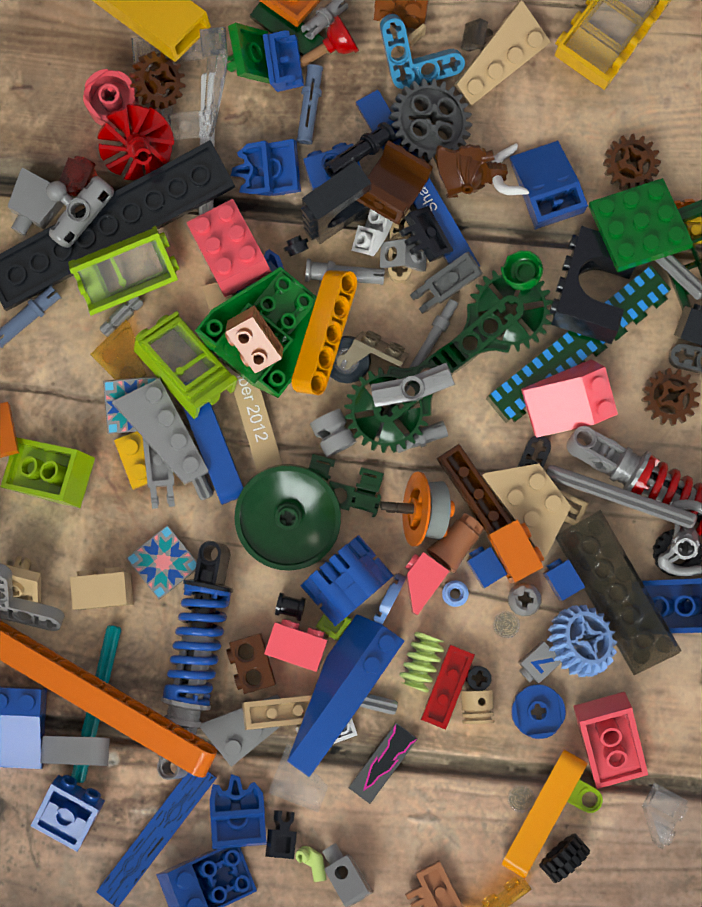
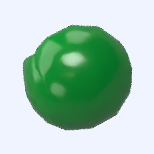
M522 250L508 255L504 265L501 266L505 282L512 288L522 291L536 286L542 277L544 269L542 261L536 254L531 251Z

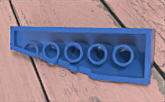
M358 614L355 615L325 659L302 724L287 759L289 764L307 777L311 776L404 643L402 638L382 624Z

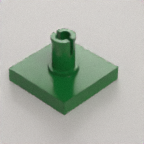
M236 22L229 25L228 30L233 54L224 58V62H229L225 64L226 69L229 72L237 71V76L270 84L263 34H267L268 31Z

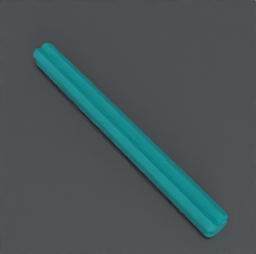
M108 625L106 628L95 674L96 677L108 684L121 634V628L114 625ZM86 712L80 737H96L100 719ZM89 765L73 766L71 776L77 780V783H84L86 781Z

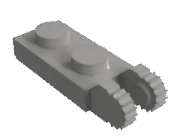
M143 438L148 488H150L152 509L158 508L159 505L156 488L166 486L167 503L169 507L175 506L173 471Z

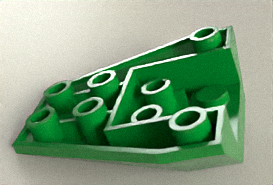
M279 267L213 308L196 328L195 332L216 357L252 386L279 398L292 381L317 296L282 267ZM253 306L257 308L283 346L282 359L257 373H254L250 366L246 367L243 364L240 352L236 346H231L225 337L227 321Z

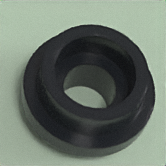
M301 235L287 240L288 246L284 247V251H288L291 257L309 249L307 245L309 241L308 238L302 239Z

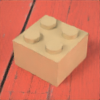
M105 568L104 574H98L97 571L93 570L77 571L76 577H70L72 610L134 605L131 573L124 572V568Z

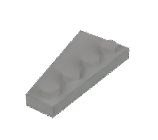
M160 378L112 401L113 406L139 432L148 445L156 451L184 485L209 472Z

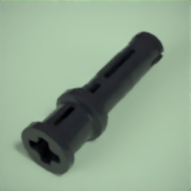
M386 122L379 123L377 129L371 133H364L359 142L324 164V167H326L324 168L325 172L332 178L353 162H358L367 155H376L379 149L386 145L388 140L392 143L395 142L396 136L393 129Z

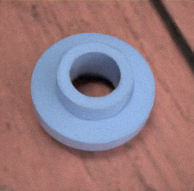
M458 580L448 582L442 590L443 600L452 607L463 605L469 596L467 586ZM454 588L460 591V596L457 599H453L450 596V592Z

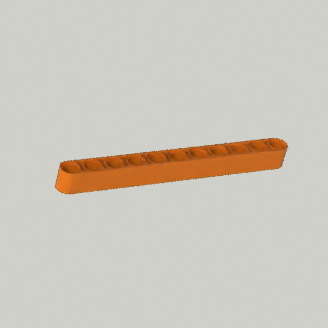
M0 620V660L188 773L197 777H206L218 752L213 745Z

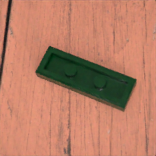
M259 2L250 14L252 20L271 34L289 31L290 35H296L301 56L323 43L322 40L325 39L319 34L312 40L305 37L308 30L304 33L301 30V26L304 25L303 22L298 27H295L262 2Z

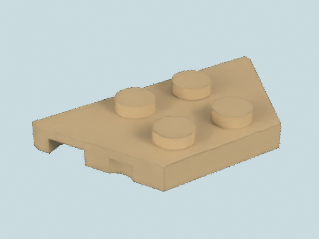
M533 464L484 473L482 478L514 521L518 519L520 524L523 522L526 524L532 536L528 538L532 545L539 548L543 557L547 556L571 505L540 464Z

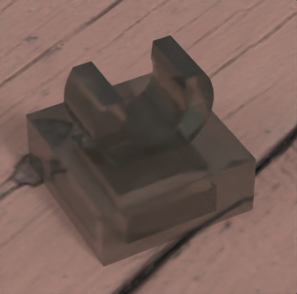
M479 18L465 24L462 49L472 51L484 48L483 46L486 44L485 37L493 35V31L487 28L488 21Z

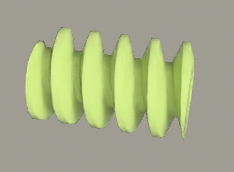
M415 632L414 635L420 642H411V646L416 652H408L407 656L413 661L403 663V666L409 671L400 672L399 676L405 680V682L401 683L423 692H429V688L424 685V682H433V678L428 675V672L437 671V668L431 663L441 661L435 652H444L445 649L439 644V642L444 641L421 632Z

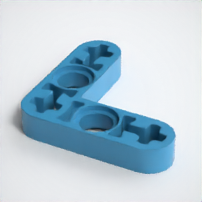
M389 14L381 20L380 31L389 73L397 88L403 89L405 86L410 88L414 81L419 85L422 79H426L427 83L433 79L440 80L457 75L464 69L465 60L456 49H447L412 59L407 32L402 19L398 15ZM392 22L397 26L395 27L397 39H393L389 30L390 23ZM396 46L404 47V54L399 58L391 56V51ZM454 57L457 61L454 62L455 66L450 67L448 63H450V58ZM439 60L441 61V63H442L441 67L443 68V70H440V67H439V64L437 63V61H439ZM426 63H432L434 65L433 72L428 75L422 74V66ZM398 65H402L407 74L403 81L399 78L401 74Z

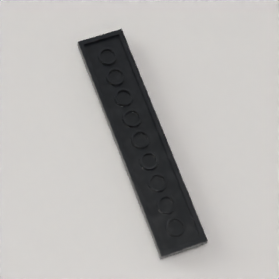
M211 140L115 191L111 199L72 246L68 248L62 247L49 236V230L54 226L52 225L0 254V302L4 310L8 311L42 293L50 285L53 287L73 276L74 274H71L69 270V261L77 260L150 230L154 226L158 230L236 188ZM108 196L100 199V201H105ZM86 207L76 212L75 216L82 218L86 213ZM70 231L64 240L68 243L71 242L75 234Z

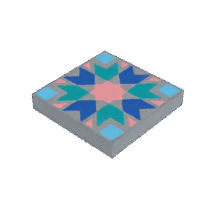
M156 376L103 381L108 434L137 431L121 412L113 406L112 401L157 380Z
M169 525L126 558L159 600L194 573L197 560Z

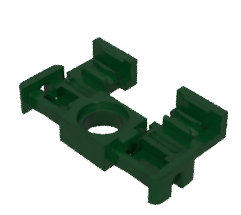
M312 454L309 469L320 474L328 482V479H331V476L328 475L330 466L334 467L336 460ZM317 459H318V461L326 462V463H329L330 465L323 464V463H319V462H317ZM361 467L359 474L362 475L360 484L356 483V487L329 481L333 490L342 488L347 492V499L340 503L341 509L349 511L350 507L373 513L372 517L377 515L381 495L378 494L375 497L376 492L379 493L384 473ZM363 473H366V474H369V475H373V476H377V478L370 477V476H367V475H363Z

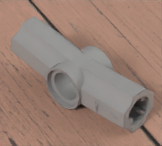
M444 363L414 376L371 384L375 407L418 401L423 397L451 387L455 383L447 363ZM416 381L420 385V392L416 396H409L406 392L408 383Z

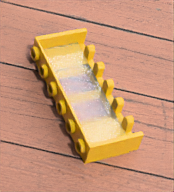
M587 0L585 3L587 8L583 13L580 11L576 13L570 23L572 28L569 32L563 31L555 42L558 47L554 56L593 84L605 90L672 0Z

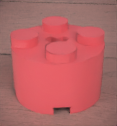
M102 69L92 74L86 81L83 101L92 119L97 124L103 126L107 122L116 129L117 127L106 118L107 115L119 109L126 108L127 110V104L139 105V98L134 97L136 90L135 88H130L132 81L125 73L118 70ZM109 97H112L114 100H113V101H110V100H107V99H108Z

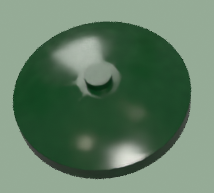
M275 465L257 473L241 491L235 507V528L245 550L258 562L278 570H299L320 561L335 544L341 526L340 503L332 486L317 472L300 465Z

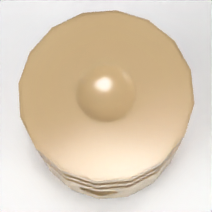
M493 690L461 691L462 710H465V713H462V717H465L462 720L463 724L495 722L492 718L494 712H491V709H494Z

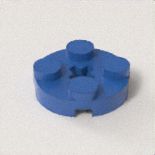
M535 684L527 686L514 697L511 706L512 720L523 734L531 738L544 739L552 736L565 720L566 710L563 699L555 690L545 685ZM535 704H539L541 708L546 710L545 713L541 714V719H537L536 715H531V710L535 708Z

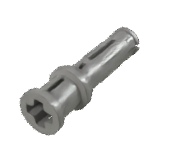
M307 259L305 282L310 280L322 281L327 271L340 270L353 272L359 283L380 285L384 283L385 269L342 266L335 265L333 261L322 263L312 262L311 259Z

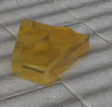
M127 319L90 354L114 379L139 378L147 375L141 358L134 352L135 336Z

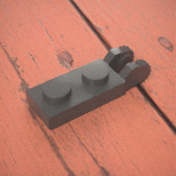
M466 252L427 279L425 284L415 290L410 296L413 300L419 299L431 290L435 297L421 305L419 310L423 314L438 303L441 304L484 273L472 255Z

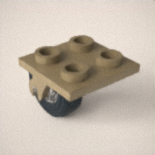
M362 331L357 337L342 336L330 377L340 383H354L359 381L360 376L364 377L368 372L371 364L370 353L399 367L405 362L409 353L404 352L405 348L395 342L388 344L382 341V337L372 331H367V333Z

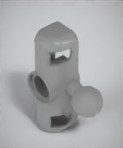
M95 176L81 190L77 197L73 199L67 194V188L64 183L53 181L48 184L46 188L48 198L54 202L61 201L66 206V210L58 218L57 223L50 228L49 236L62 247L68 248L72 246L111 199L114 189L102 178ZM105 191L109 195L105 201L101 202L97 198ZM84 205L86 207L85 215L82 218H77L75 216L76 208ZM71 231L75 234V237L68 243L64 238Z

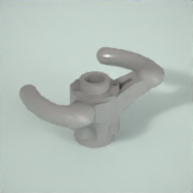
M677 500L671 504V506L682 510H693L702 514V503L698 501ZM675 524L670 549L658 557L659 567L677 576L690 577L702 574L701 565L687 567L673 564L679 558L686 560L698 554L700 542L697 531L694 528L680 527V525Z

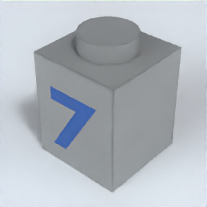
M541 641L518 662L522 666L519 670L520 673L529 682L534 680L536 683H540L562 663L560 660L554 661L557 655L553 651H549L550 647L544 641Z

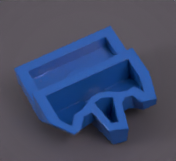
M296 140L248 143L237 152L238 157L244 159V164L233 167L230 176L246 179V182L240 186L239 193L279 196L301 192Z
M232 774L226 791H222L220 785L213 784L209 799L212 849L266 845L264 796L258 785L253 782L249 785L248 789L243 790L240 777Z

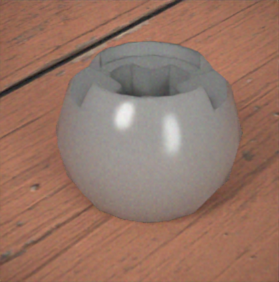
M530 583L515 585L508 595V604L511 610L520 616L535 614L542 603L539 590ZM524 592H527V596L532 598V601L527 603L525 607H522V602L518 601V596H523Z

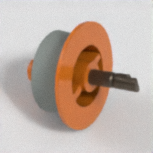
M418 471L411 475L407 483L403 503L379 502L381 510H386L387 513H402L405 538L409 545L415 547L422 543L424 537L437 540L445 538L450 517H453L455 512V504L450 500L447 484L443 481L428 482L425 474Z

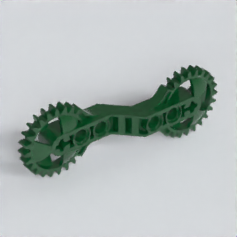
M493 270V279L490 280L483 276L485 285H475L479 294H471L470 296L476 300V303L467 305L466 325L463 331L451 342L433 353L418 366L411 368L389 366L387 374L380 367L377 376L372 371H368V380L360 376L359 380L362 385L360 387L352 385V388L356 391L355 395L347 394V397L353 400L352 404L344 405L345 408L351 410V413L346 415L345 418L353 419V423L348 426V429L356 428L358 430L354 438L363 436L364 439L361 444L363 446L372 442L371 450L373 451L377 449L378 445H381L382 453H386L388 446L395 453L397 452L398 444L404 450L407 449V440L415 444L416 440L413 436L415 433L423 436V432L419 429L420 425H429L423 420V417L432 415L434 393L418 401L403 402L404 406L402 408L396 405L391 409L392 416H383L384 408L382 406L375 407L372 395L365 388L368 384L414 376L426 369H432L444 363H447L453 375L482 353L490 351L509 353L513 345L516 351L519 352L520 344H524L528 349L530 348L529 340L531 339L539 343L537 334H547L543 325L550 326L551 321L546 319V316L553 315L547 309V306L552 305L553 300L545 299L550 294V290H541L545 282L540 281L529 290H520L517 297L514 296L516 289L505 282L503 275H498ZM493 284L504 298L500 300L489 286ZM543 301L544 307L524 311L523 304ZM507 304L511 306L516 304L517 314L514 316L511 313L506 315L504 320L507 323L503 325L495 313L499 311L502 316L507 311L505 307ZM487 311L479 317V312ZM521 319L532 330V335H529L519 323ZM488 320H495L498 323L497 331L491 334L486 333L483 329L484 323ZM504 334L502 341L498 340ZM472 336L478 340V345L474 350L469 351L463 347V342L467 337ZM416 381L408 383L407 386L414 388V396H416L420 392L419 383ZM420 403L419 408L412 409L416 404ZM368 410H373L374 416L356 418V413ZM400 420L410 434L406 437L394 422ZM383 422L384 425L379 437V441H375L381 423Z

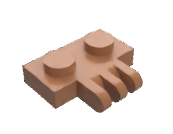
M440 860L416 872L421 885L405 894L408 900L417 895L419 899L410 904L411 907H420L422 905L423 907H463Z

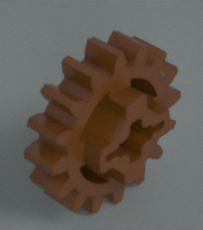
M155 51L147 53V55L140 56L138 58L139 62L132 65L136 72L129 74V77L135 79V82L130 84V88L137 89L134 97L141 96L143 98L141 104L146 105L150 103V107L154 109L159 107L162 110L168 108V105H175L177 103L176 99L183 96L179 89L186 86L180 82V79L185 77L184 73L178 72V69L181 67L180 63L174 65L172 63L173 60L169 57L165 59V54L162 52L156 54ZM150 64H153L151 67H149L148 72L145 71ZM168 89V94L165 97H163V95L166 94V90Z
M631 134L629 140H626L623 135L620 137L619 143L613 141L610 145L612 150L607 149L605 153L608 159L604 160L603 166L609 168L604 174L605 176L612 175L613 178L610 183L619 182L620 190L625 185L630 189L654 181L652 176L656 177L659 173V170L654 168L661 164V160L655 159L659 154V150L652 151L653 142L645 144V136L635 140V135ZM620 151L622 159L615 163L616 154ZM630 159L631 162H636L637 164L634 167L633 164H628L627 161ZM648 163L647 173L643 175L644 170L642 166Z
M671 368L665 370V375L661 371L656 372V379L650 377L647 380L651 386H645L642 391L647 393V396L643 397L641 401L648 402V406L644 411L653 412L652 420L660 417L661 425L669 420L670 425L674 426L677 419L684 423L686 422L685 414L692 417L695 413L691 408L699 407V403L694 401V398L699 397L700 393L693 390L698 384L697 382L689 383L690 374L682 377L681 369H678L675 374H672ZM671 380L680 383L682 386L672 384ZM658 385L659 395L654 400V392ZM680 392L673 400L662 402L668 394ZM687 394V404L685 408H683L684 405L682 401L684 395ZM662 407L668 409L671 414L665 413L661 411L659 408Z

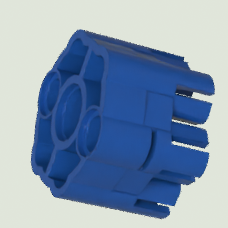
M360 535L338 551V555L334 554L329 559V562H325L319 567V571L316 570L300 585L317 606L322 604L320 610L334 626H337L394 576L379 557L375 560L373 559L376 554Z

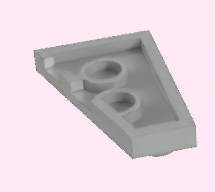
M276 694L263 700L280 699V697ZM240 708L203 722L200 728L232 767L279 727L245 730L243 709Z

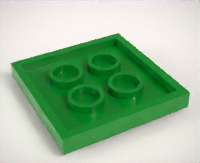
M663 178L589 202V209L617 272L691 249L693 246V241Z

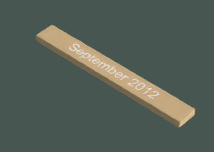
M217 282L202 286L209 311L233 297L232 294L224 297ZM226 365L231 375L234 374L238 379L234 395L257 472L259 473L269 467L283 464L261 390L252 386Z

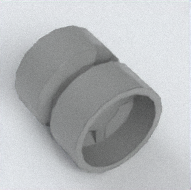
M341 409L331 411L310 423L315 436L322 439L320 446L326 457L335 455L357 442L351 429L345 428L347 421Z

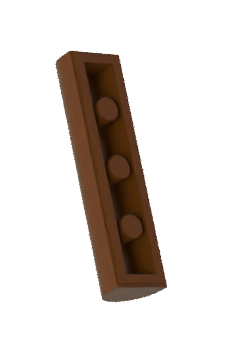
M457 444L437 458V461L472 513L484 527L487 535L512 523V520L460 444Z

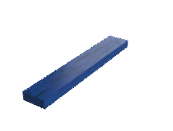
M208 771L206 777L203 778L190 773L182 778L96 892L114 907H119L217 777Z

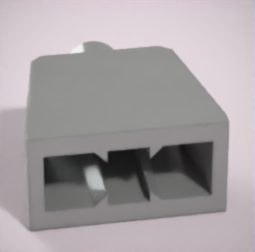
M24 168L19 173L8 208L12 213L18 215L11 228L25 236L31 224L41 229L46 228L64 204L61 201L54 202L48 198L46 188L50 182Z
M336 843L322 851L330 864L324 870L345 907H351L373 893L351 855L343 856ZM343 866H345L348 871V875L345 879H343L339 874V870Z

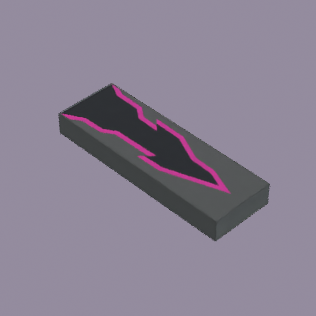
M396 722L348 788L371 804L418 738Z

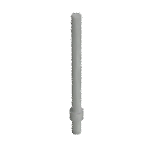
M449 299L440 316H436L432 323V330L409 368L418 366L426 360L441 333L446 332L450 325L449 320L458 306L456 301ZM400 403L387 405L382 415L392 416L391 409L396 405H400ZM383 422L381 423V426H380L379 431H378V433H377V436H376L377 438L380 437V434H381V431H382V428H383V425H384Z

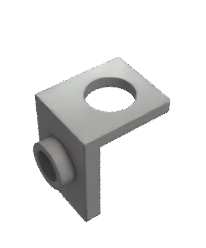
M406 239L386 241L381 245L380 268L405 266L424 272L426 271V255L424 252L411 255L409 250L416 245L406 246L404 242ZM391 247L397 249V256L393 261L387 259V252Z

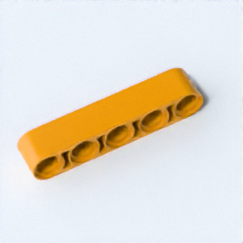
M329 270L322 278L292 376V387L298 393L321 395L327 387L357 288V277L351 271Z
M565 749L563 750L501 865L524 879L526 878L588 762Z

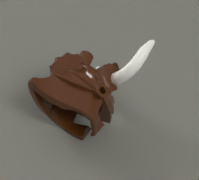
M469 144L460 146L457 150H450L440 145L437 146L435 152L436 165L440 178L447 189V198L458 197V193L461 192L468 195L476 193L485 187V183L494 184V187L505 195L529 194L528 189L524 187L508 186L503 182L507 180L508 169L507 165L502 164V162L514 154L518 144L511 145L498 152L495 156L493 150L486 151L480 145Z

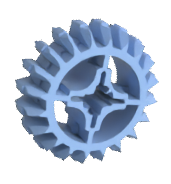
M573 605L560 611L558 616L552 620L553 625L548 629L552 635L547 640L553 643L549 651H555L557 655L554 661L560 660L562 662L561 669L568 668L569 675L577 674L578 677H593L608 668L607 666L613 662L612 657L617 653L613 647L618 642L612 639L616 631H610L608 627L610 622L603 620L604 613L596 614V608L588 609L587 605Z

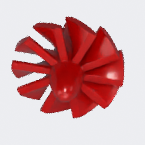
M127 104V110L126 108L111 112L106 117L123 133V136L107 122L103 124L97 135V139L122 142L123 144L116 146L99 143L98 149L103 161L121 151L126 152L125 155L105 165L111 172L118 175L122 174L129 158L132 157L133 161L124 179L135 180L144 176L142 165H145V171L148 174L170 161L174 136L170 125L156 109L150 106L147 108L137 104Z

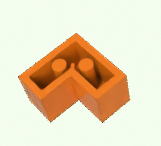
M517 519L487 536L507 573L506 577L510 584L543 568L541 562L544 561V557L537 546L533 547L528 538L532 536L524 522L520 524Z

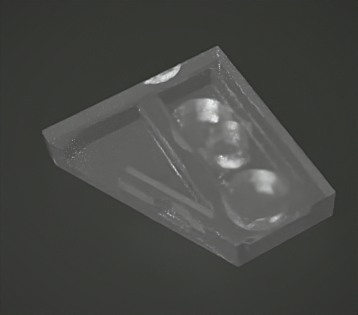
M287 743L268 793L319 812L328 785L315 772L310 777H307L287 762L292 749V745Z

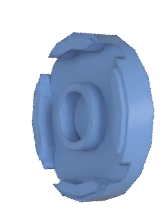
M396 573L394 577L398 583H393L389 586L379 606V612L382 613L381 616L375 614L373 618L379 624L384 623L406 580V577L400 573Z

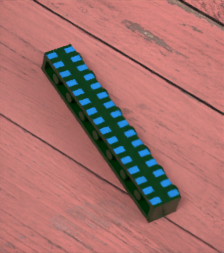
M652 265L604 302L624 309L620 327L614 339L615 341L628 332L625 327L631 322L637 325L646 318L648 314L645 311L651 306L657 309L668 300L666 294L671 288ZM568 331L488 395L486 400L505 423L511 419L515 423L526 414L522 388L586 362L585 359L592 354L597 357L608 348L605 345L606 342Z

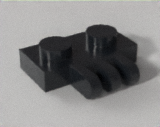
M429 206L412 211L404 217L409 227L402 229L399 233L401 237L411 236L404 241L406 246L416 245L409 250L411 255L424 252L428 261L432 262L454 251Z

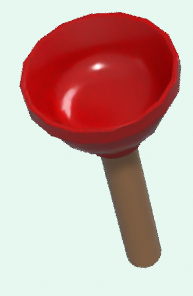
M339 15L335 16V20L329 25L327 29L328 37L322 40L323 43L300 57L302 68L328 52L331 54L337 51L340 54H349L353 51L355 53L359 51Z

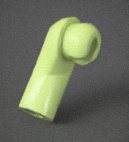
M302 846L295 854L296 860L312 868L313 881L327 880L323 855L310 846Z

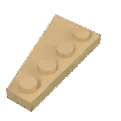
M519 0L516 3L512 12L503 20L492 38L486 42L482 51L473 59L454 84L459 93L463 95L462 97L466 103L469 104L468 106H472L551 43L523 0Z

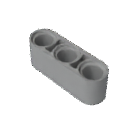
M42 736L40 763L108 766L110 738Z

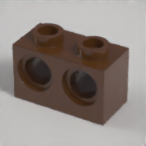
M262 633L229 642L230 648L226 649L230 664L235 663L238 674L234 675L238 690L243 689V693L247 694L276 685L269 657L264 654L266 647ZM243 644H250L254 649V654L250 659L242 658L239 653V649ZM252 669L259 671L261 674V681L257 685H252L247 680V673Z

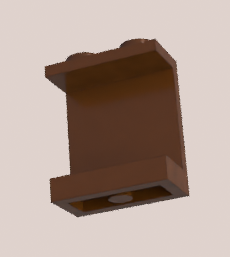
M388 140L381 158L368 175V179L372 183L371 190L356 201L399 225L428 182L433 166L424 159L407 152L402 146L395 145Z

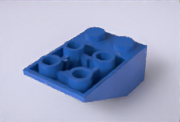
M559 141L509 157L519 186L529 191V194L523 195L535 230L585 212L588 204L583 190Z
M240 847L214 849L156 874L168 907H225L257 891Z

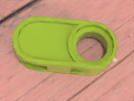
M579 779L567 802L584 812L594 813L601 808L603 798L596 788ZM586 792H593L596 795L597 801L592 807H586L582 803V796Z

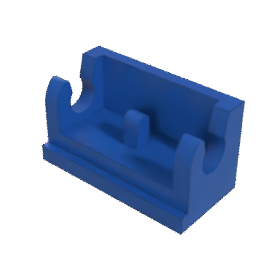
M289 31L263 34L270 85L277 92L304 86L297 36L290 35Z

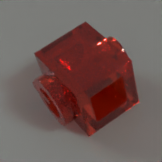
M75 156L74 159L68 157L59 179L66 186L67 194L77 197L81 190L90 183L91 179L98 175L95 171L96 164L82 156Z

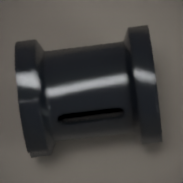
M280 593L275 615L283 614L295 617L297 621H301L306 598L296 599Z
M474 666L469 670L466 681L471 688L483 691L490 686L492 678L486 668ZM478 671H481V675L485 676L486 679L485 681H480L479 685L476 686V681L472 680V675H477Z

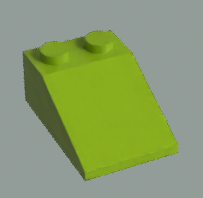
M17 437L20 453L9 456L0 487L59 504L81 508L95 457L76 449Z

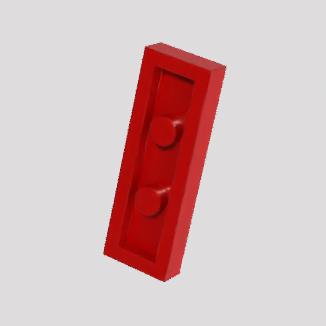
M449 645L422 714V721L446 730L475 654Z

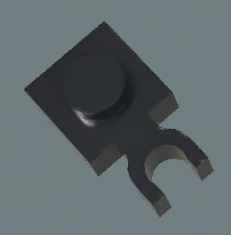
M274 810L276 828L275 830L268 829L265 857L294 859L297 832L290 831V826L294 821L295 812H286V820L283 821L281 818L282 811Z

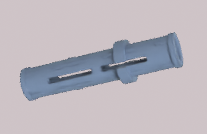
M316 64L307 65L305 86L301 90L303 101L296 141L306 145H310L313 142L318 99L322 96L320 85L323 67ZM314 82L312 100L310 101L311 85ZM310 108L308 127H306L307 112Z
M51 285L36 299H30L28 301L29 305L0 328V337L4 335L0 339L1 348L38 316L43 317L45 315L44 311L62 298L56 292L48 299L56 291Z

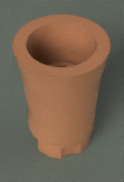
M464 513L447 530L445 538L437 540L426 550L435 561L455 574L464 557L479 539L478 536L484 531V527L471 515Z

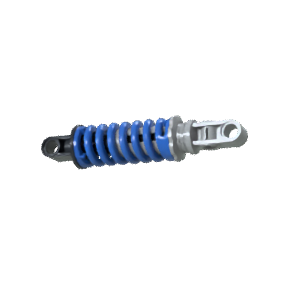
M206 541L200 546L194 579L183 580L184 595H194V599L184 598L181 600V606L191 610V613H180L178 620L189 625L188 627H177L175 629L176 635L181 636L182 640L175 641L172 645L173 649L179 651V655L170 657V663L177 665L176 670L171 669L167 672V676L174 679V682L164 686L163 696L161 697V701L168 705L167 715H164V717L196 735L197 728L201 727V721L199 720L201 711L210 710L211 708L210 694L208 693L213 691V685L207 680L215 678L216 672L209 666L218 663L219 658L212 651H217L222 646L221 642L216 640L215 637L222 636L224 629L213 623L224 622L227 619L226 614L216 610V608L228 607L231 593L234 590L225 585L231 556L230 550L225 544L214 541ZM214 548H217L218 556L215 560H212L211 552ZM159 756L157 771L163 779H181L188 774L187 771L178 766L176 772L173 773L170 767L171 762Z

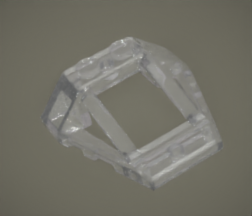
M226 27L200 29V38L176 61L184 62L207 59L204 110L173 113V105H168V108L162 110L159 107L156 108L170 125L174 140L212 137L227 73ZM142 37L131 38L134 63L139 62L138 58L145 54L147 55V53L155 51L157 54L161 52ZM149 65V66L146 68L145 71L148 72V71H149V67H151V65ZM168 89L166 90V94L163 95V97H165L168 94Z

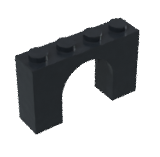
M356 161L302 198L303 208H301V211L303 212L304 230L312 241L316 239L319 244H322L370 210V208L356 201L369 192L372 185Z
M581 226L578 235L573 234L568 249L572 250L571 256L567 255L562 267V270L566 271L565 278L560 276L555 292L560 293L558 299H553L549 311L550 314H553L551 325L612 344L618 333L624 309L589 297L579 283V275L591 270H600L630 279L635 267L617 272L600 232Z

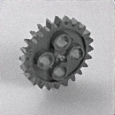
M422 79L419 85L414 81L410 88L405 86L401 91L402 94L399 93L395 97L396 102L390 107L394 112L388 117V119L395 121L390 126L393 130H397L395 134L396 139H401L402 141L399 145L402 147L406 146L408 148L407 152L416 153L415 156L418 158L424 156L427 163L431 161L432 157L436 162L435 152L439 145L450 150H457L460 146H465L467 144L465 140L471 135L466 130L470 129L473 125L466 121L471 117L472 113L464 112V109L469 104H461L459 102L463 95L454 96V86L446 90L445 81L440 86H437L436 79H433L429 85L426 79ZM414 103L422 105L423 111L417 110ZM439 106L445 107L448 111V115L443 114L440 111ZM413 128H418L422 136L414 134ZM438 131L444 132L447 140L440 138Z

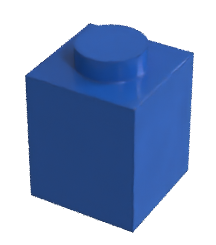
M481 546L469 553L471 559L466 562L482 588H486L507 575L491 547L485 550Z
M559 558L547 565L548 571L543 573L559 601H563L585 588L570 560L562 562Z

